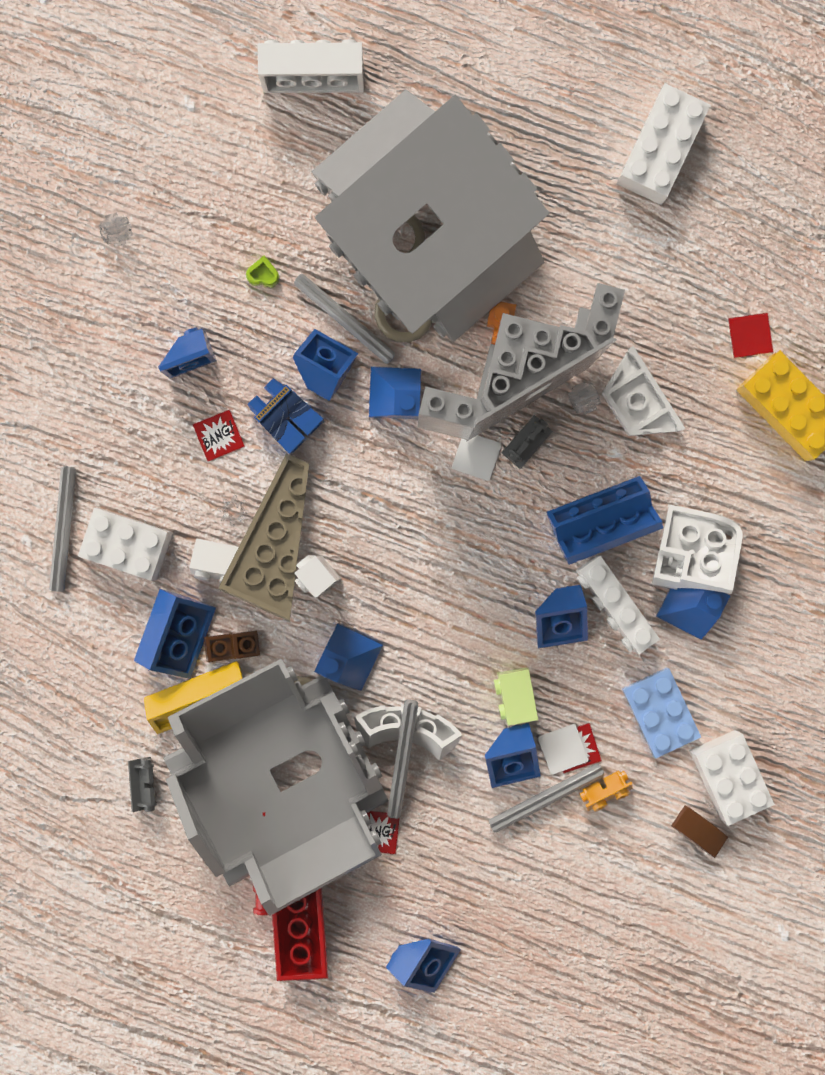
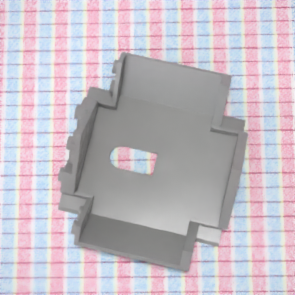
M405 89L311 171L317 180L314 183L317 189L324 196L328 193V197L331 200V203L318 213L315 219L326 231V235L331 241L329 245L331 251L338 258L343 256L356 271L353 274L354 278L362 287L367 285L375 292L380 300L377 305L386 315L391 313L412 334L430 319L433 323H436L433 327L442 338L447 336L451 341L455 342L545 263L531 230L550 213L538 199L537 194L534 193L537 190L535 185L524 172L521 174L518 167L512 162L514 160L501 142L498 144L495 138L488 132L490 130L478 113L476 112L472 115L471 111L464 106L456 94L438 110L434 111ZM427 204L443 225L412 252L403 253L398 251L393 244L395 231Z
M597 283L591 309L579 308L574 328L563 325L557 327L503 313L495 345L490 344L477 399L425 386L417 428L465 439L467 442L587 370L617 340L613 337L625 289Z
M282 659L169 716L168 720L173 733L183 748L163 757L171 773L166 782L189 842L215 877L223 874L229 887L250 876L260 903L269 916L381 856L382 854L378 848L381 841L375 829L369 830L368 825L372 823L367 813L389 801L379 781V778L383 776L377 764H370L362 748L366 743L360 731L354 732L345 715L350 711L344 699L338 701L327 678L322 675L304 685H301L299 681L294 683L298 678L292 666L286 668ZM309 750L318 753L322 760L320 770L316 774L280 792L270 769Z

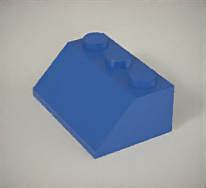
M159 589L134 661L151 671L191 679L204 643L203 637L207 635L216 607L181 594Z

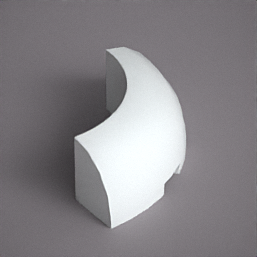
M401 704V707L379 706L355 716L354 720L357 731H360L367 748L382 742L399 740L404 704ZM418 707L412 743L427 749L440 760L459 743L462 734L440 715L437 714L435 716Z

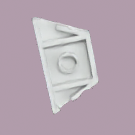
M634 346L630 347L602 392V396L628 436L684 430V425Z

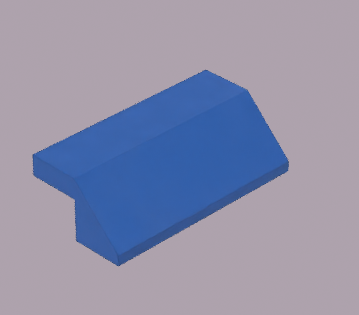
M640 476L546 512L560 550L568 565L663 529L662 520L652 506L650 491Z

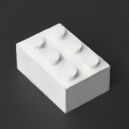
M94 508L78 557L154 581L158 579L173 532L101 508Z
M734 730L689 750L718 816L727 826L775 805L742 733Z

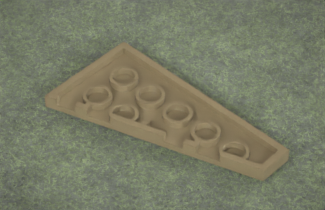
M286 453L218 588L222 592L290 622L296 577L294 573L297 569L309 463Z

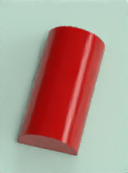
M322 888L272 914L277 981L328 979L329 977Z

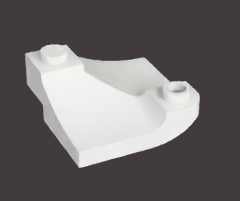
M669 504L652 585L675 590L677 588H694L732 594L743 536L741 528L734 521L726 517ZM725 534L730 535L732 539L727 540Z

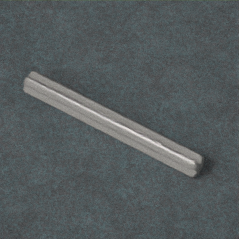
M300 274L295 279L294 284L298 289L384 363L388 364L392 361L395 353L304 274Z
M69 466L61 467L49 584V589L56 592H62L65 589L76 468Z
M411 699L404 701L388 805V817L396 819L401 817L418 710V702Z
M594 764L489 820V824L494 832H498L604 777V771L599 764Z

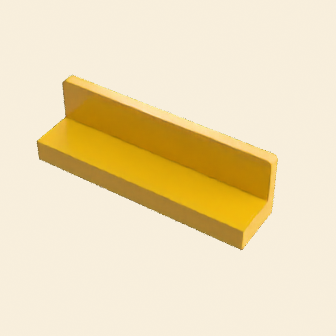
M238 661L232 662L146 696L144 704L147 721L158 735L172 729L168 720L169 716L243 679L240 664Z

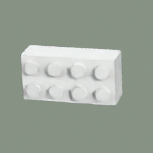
M348 39L343 40L342 43H331L329 40H318L316 43H305L302 40L279 43L276 40H267L264 43H258V76L263 92H364L362 42Z
M664 83L616 184L662 205L671 191L711 104Z

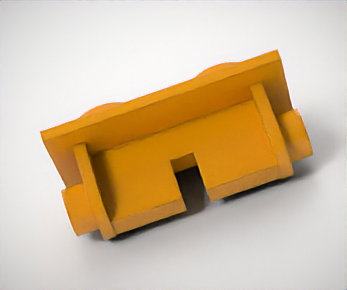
M618 770L603 778L607 786L605 789H602L599 781L583 788V792L579 793L583 802L589 801L586 804L587 811L593 809L594 812L605 808L608 805L607 802L616 797L617 800H621L630 795L629 790L633 789L632 782L625 783V781L629 780L625 771L619 772Z

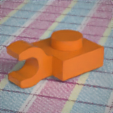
M500 301L489 311L486 327L494 328L491 344L495 345L502 314L514 316L516 304Z

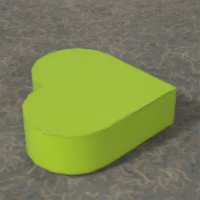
M265 255L246 271V278L253 286L263 284L270 288L279 283V273Z

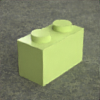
M525 667L498 672V679L494 680L496 695L501 694L503 704L498 705L501 720L506 719L508 726L538 720L529 669Z

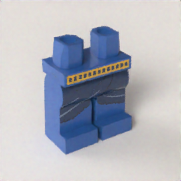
M273 378L264 387L273 398L265 404L256 395L247 405L255 414L254 418L292 455L306 438L289 420L291 419L309 437L324 422V419L287 385L283 386Z

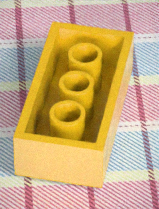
M779 350L765 360L736 391L805 462L814 460L825 450V395Z

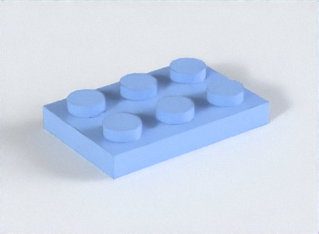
M668 667L622 688L655 759L701 738Z

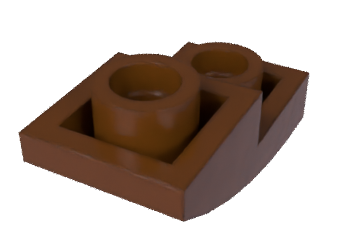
M257 630L203 637L206 662L260 656Z
M684 805L671 825L686 839L695 843L714 858L728 839L726 834L686 805Z

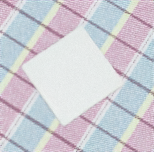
M479 435L467 442L465 439H461L452 469L489 481L501 448V443Z
M575 724L538 737L552 775L588 762L586 751Z

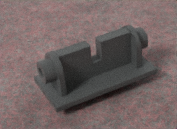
M534 415L502 451V454L521 469L553 431L548 427L549 425L546 421Z
M151 757L128 761L132 812L141 810L145 812L154 811L157 805L153 788L154 763H151Z

